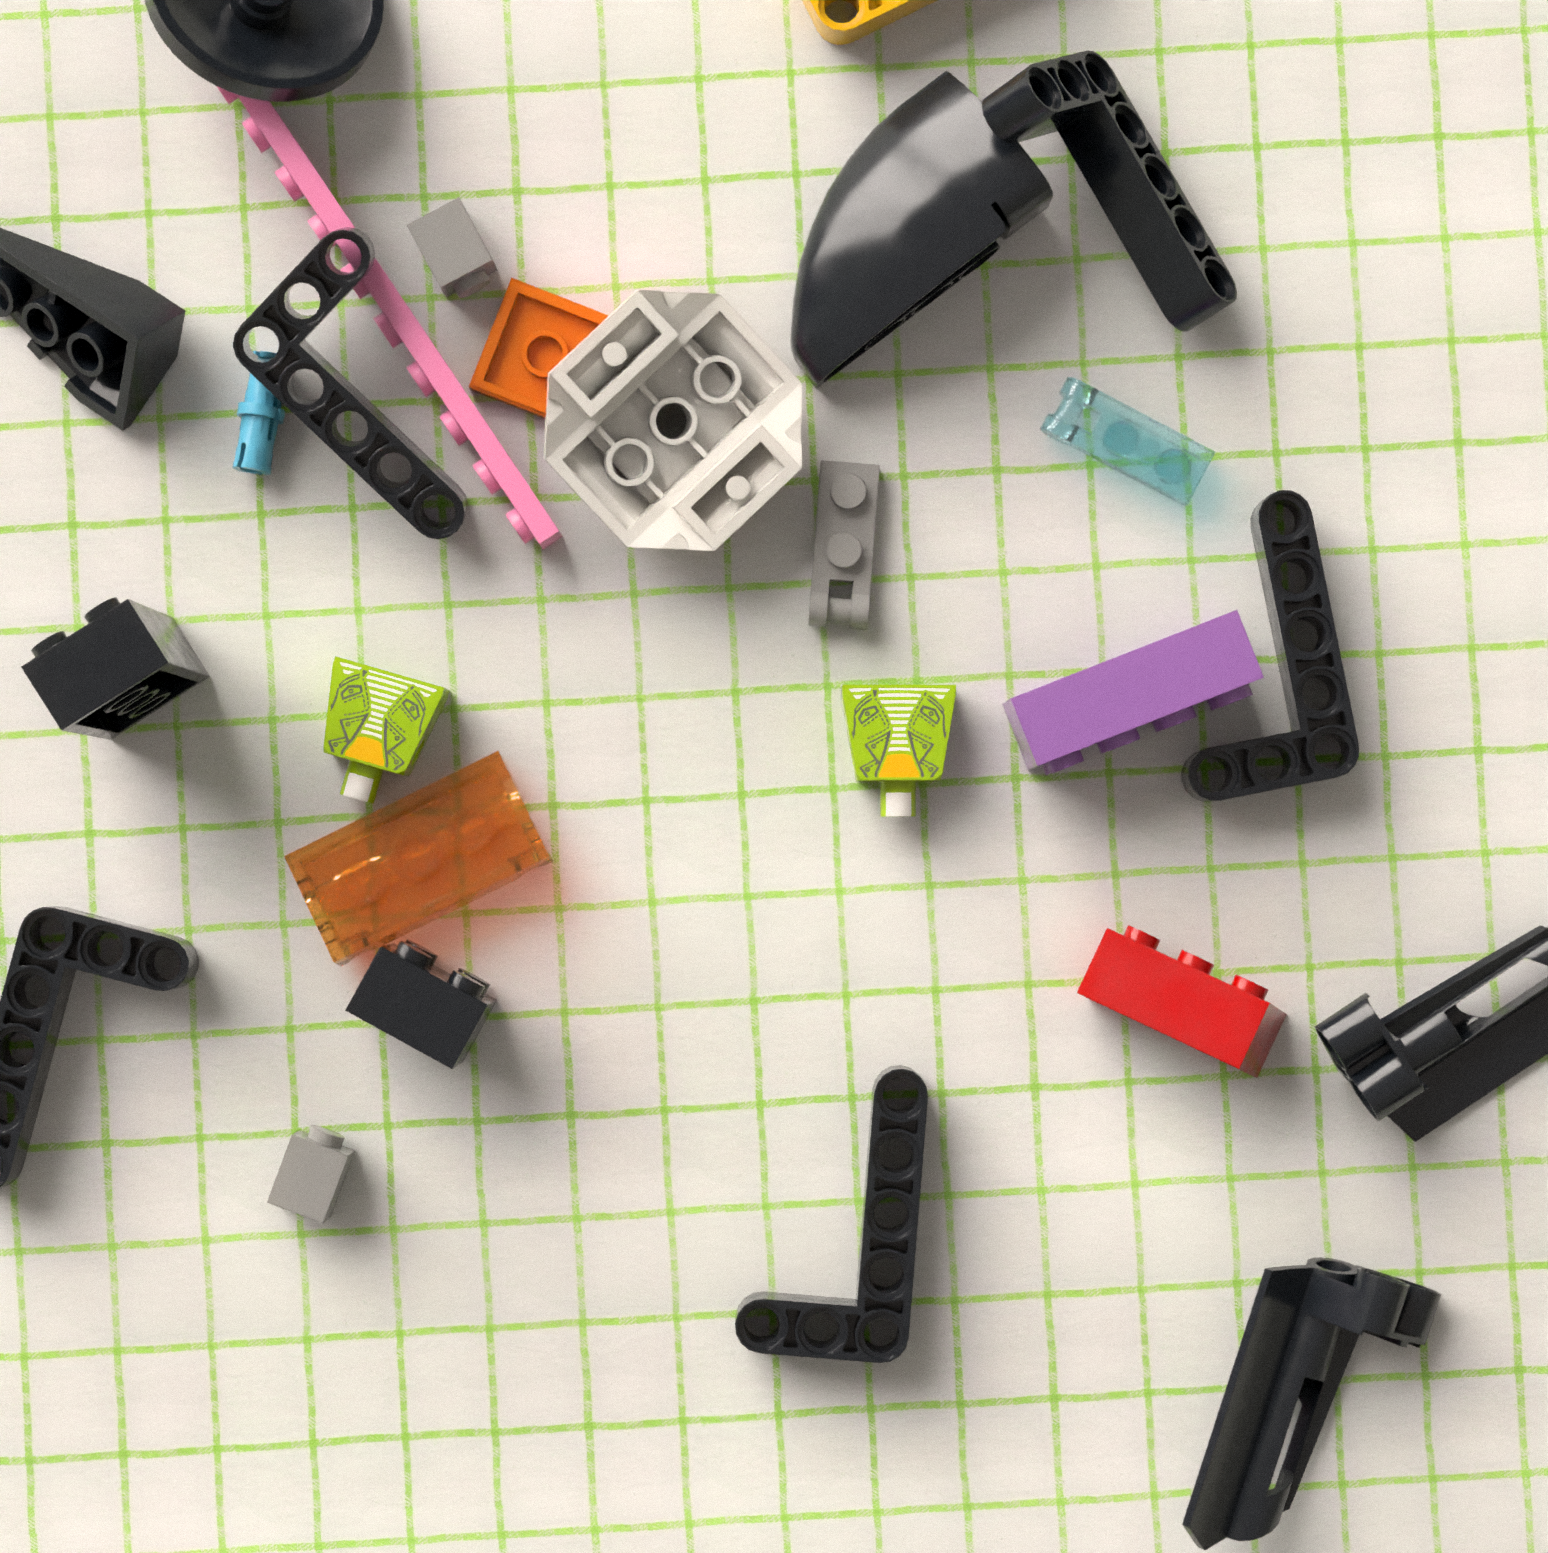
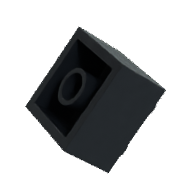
M409 939L406 942L400 940L398 945L392 943L380 946L345 1011L451 1069L463 1063L497 1002V999L486 994L490 984L462 968H459L458 971L453 970L451 974L434 965L438 955Z

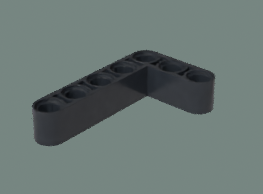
M1087 50L1031 64L983 99L982 111L987 124L1001 140L1007 143L1015 144L1058 131L1159 308L1176 329L1188 332L1236 300V285L1229 270L1114 71L1099 54Z
M351 227L336 229L323 237L240 325L233 341L235 356L259 382L418 532L428 538H448L458 531L466 516L468 503L463 490L305 340L368 274L374 264L375 250L367 234ZM336 240H351L360 249L362 256L361 264L356 271L349 273L340 271L331 262L330 250ZM295 284H309L319 293L320 306L316 314L309 316L301 315L293 309L290 304L289 295L290 290ZM259 326L266 327L275 333L279 342L278 352L275 357L266 359L254 354L249 345V334L253 328ZM297 370H313L320 376L324 386L323 394L320 398L307 400L296 393L293 387V377ZM353 411L362 415L368 426L367 436L360 441H349L342 437L336 425L339 414ZM389 453H398L405 456L411 464V477L399 483L388 480L381 472V458ZM436 494L446 496L455 506V517L446 523H436L430 520L424 512V500Z
M1279 490L1270 494L1254 508L1250 517V528L1291 732L1211 747L1193 753L1183 765L1181 781L1185 790L1193 798L1202 802L1221 801L1337 778L1347 774L1356 765L1359 757V743L1312 511L1308 502L1300 494L1291 490ZM1282 505L1292 512L1294 528L1290 534L1281 535L1269 527L1267 512L1270 506ZM1293 562L1304 570L1306 585L1300 593H1291L1281 586L1279 570L1283 563ZM1297 620L1310 622L1318 633L1317 644L1311 652L1299 650L1292 643L1290 630ZM1309 678L1320 679L1328 687L1329 701L1322 710L1312 709L1304 702L1302 688ZM1323 735L1334 738L1341 748L1340 760L1331 769L1321 766L1314 756V746ZM1264 747L1276 749L1283 759L1282 772L1274 780L1263 778L1255 766L1257 754ZM1206 758L1219 761L1225 770L1224 784L1215 792L1205 790L1197 779L1199 764Z
M41 907L31 911L24 918L19 929L0 1000V1091L6 1090L12 1093L18 1102V1113L12 1122H7L0 1118V1157L3 1162V1170L0 1174V1188L13 1183L23 1169L76 970L156 991L177 989L186 986L192 981L198 971L199 958L196 949L189 941L171 934L68 907ZM51 916L57 918L65 929V939L62 945L55 950L46 947L40 937V928L43 922ZM108 931L116 934L121 939L123 945V954L114 965L103 962L97 952V943L100 937ZM163 947L175 950L181 960L180 971L172 980L162 978L156 972L154 966V958ZM33 974L43 977L50 989L49 998L42 1007L32 1005L25 995V984ZM17 1032L27 1035L32 1040L34 1046L33 1057L27 1064L15 1061L9 1050L10 1041Z
M902 1065L890 1066L881 1071L875 1079L872 1088L855 1299L765 1291L752 1293L739 1304L735 1316L736 1335L740 1343L748 1350L762 1354L884 1363L898 1358L906 1349L910 1328L928 1103L927 1087L920 1075L912 1068ZM903 1077L915 1084L917 1093L915 1100L905 1109L897 1110L890 1108L883 1099L884 1088L894 1078ZM899 1137L905 1139L911 1145L912 1154L910 1160L900 1168H888L878 1158L879 1148L889 1138ZM894 1197L903 1201L907 1206L906 1217L896 1227H883L874 1219L875 1206L885 1198ZM884 1257L893 1258L902 1266L900 1279L888 1287L876 1285L870 1280L868 1274L871 1265L876 1260ZM764 1307L772 1310L777 1315L779 1324L772 1334L760 1337L752 1334L747 1329L745 1318L750 1311ZM815 1313H828L839 1324L835 1335L827 1341L813 1340L804 1330L806 1321ZM875 1318H888L897 1326L896 1337L885 1346L872 1345L864 1337L865 1327Z

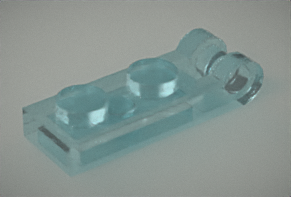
M1067 377L1059 392L1063 399L1055 414H1047L1040 431L1050 438L1083 452L1175 502L1187 506L1215 451L1073 377ZM1084 408L1100 415L1091 433L1076 425Z

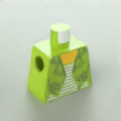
M335 656L332 666L323 751L324 753L349 760L340 794L374 804L384 770L409 777L444 708L450 690Z
M842 685L841 699L856 782H880V817H916V782L941 781L956 697V685Z

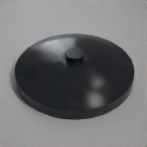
M145 0L149 17L159 36L185 66L198 76L226 91L252 99L274 102L299 101L317 97L336 89L352 78L369 57L380 31L384 10L383 0Z

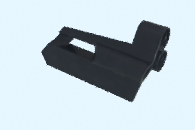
M1541 925L1381 1019L1367 999L1370 996L1364 993L1315 1026V1030L1336 1070L1350 1082L1361 1102L1377 1121L1387 1116L1413 1141L1417 1142L1548 1054V977L1488 1017L1468 1015L1456 1006L1458 1002L1524 958L1548 966V928Z
M1310 1258L1307 1260L1306 1265L1264 1269L1182 1523L1197 1547L1207 1550L1225 1538L1236 1541H1251L1267 1535L1276 1528L1282 1512L1289 1510L1359 1335L1365 1332L1401 1347L1407 1348L1409 1344L1420 1348L1421 1345L1426 1344L1441 1293L1388 1274L1331 1258ZM1299 1398L1302 1406L1275 1488L1269 1490Z

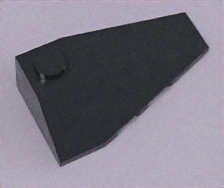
M0 228V317L10 315L32 338L27 347L39 360L49 356L69 379L64 387L80 403L122 431L132 425L176 360L186 311L137 279Z

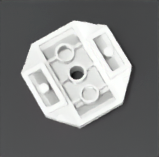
M636 290L548 373L543 459L626 547L715 551L802 469V383L721 294ZM669 403L679 405L686 415L684 430L673 438L663 436L656 425V417L659 410Z

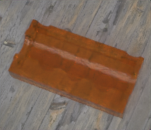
M499 751L284 856L333 962L339 966H343L364 952L375 950L380 946L388 944L521 878L523 874L534 868L553 862L542 835L534 823L520 794V790Z

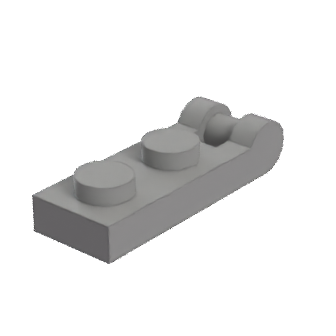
M821 460L808 626L826 627V621L850 623L849 629L867 630L880 465ZM829 581L853 583L851 599L828 598Z

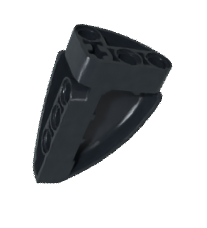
M948 71L942 73L898 106L869 133L847 160L828 189L811 226L798 268L793 298L790 345L794 360L816 389L986 262L1000 249V245L996 241L998 238L1001 237L1005 240L1046 210L1053 198V191L1047 179L1019 143L1011 144L1001 140L991 130L983 115L982 101Z

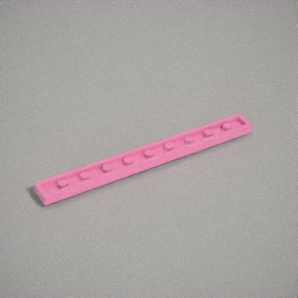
M217 86L228 104L239 98L251 117L243 121L242 125L261 153L272 147L284 166L276 170L275 174L294 202L305 196L317 213L307 221L318 238L321 240L336 229L344 227L355 228L270 101L240 96ZM336 240L332 247L338 245L350 262L340 270L348 273L356 271L361 264L362 256L360 249L351 240ZM375 258L368 274L353 290L360 299L369 293L372 295L383 311L373 319L393 348L403 342L416 360L406 368L426 397L436 391L449 409L439 417L459 446L470 440L482 458L472 465L492 495L503 489L515 507L505 514L525 544L536 538L544 550L562 538V534Z

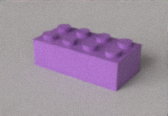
M1235 610L1010 698L1002 705L1027 769L1042 765L1045 775H1049L1083 762L1084 758L1080 750L1097 743L1102 754L1141 739L1137 727L1152 722L1155 731L1159 732L1197 717L1193 705L1207 700L1212 711L1253 695L1249 683L1262 679L1264 676L1238 610Z

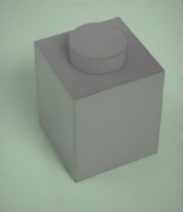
M459 197L407 225L446 298L454 293H457L459 298L470 296L490 283L488 275L497 271L496 265Z
M311 1125L309 1133L299 1130L292 1134L267 1203L324 1223L333 1213L355 1150L342 1146L345 1139L343 1135L320 1126Z

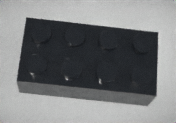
M117 597L108 599L90 610L84 616L88 624L67 637L64 631H60L42 640L31 650L35 658L21 666L61 731L112 740L210 677L173 617L130 599L120 603Z

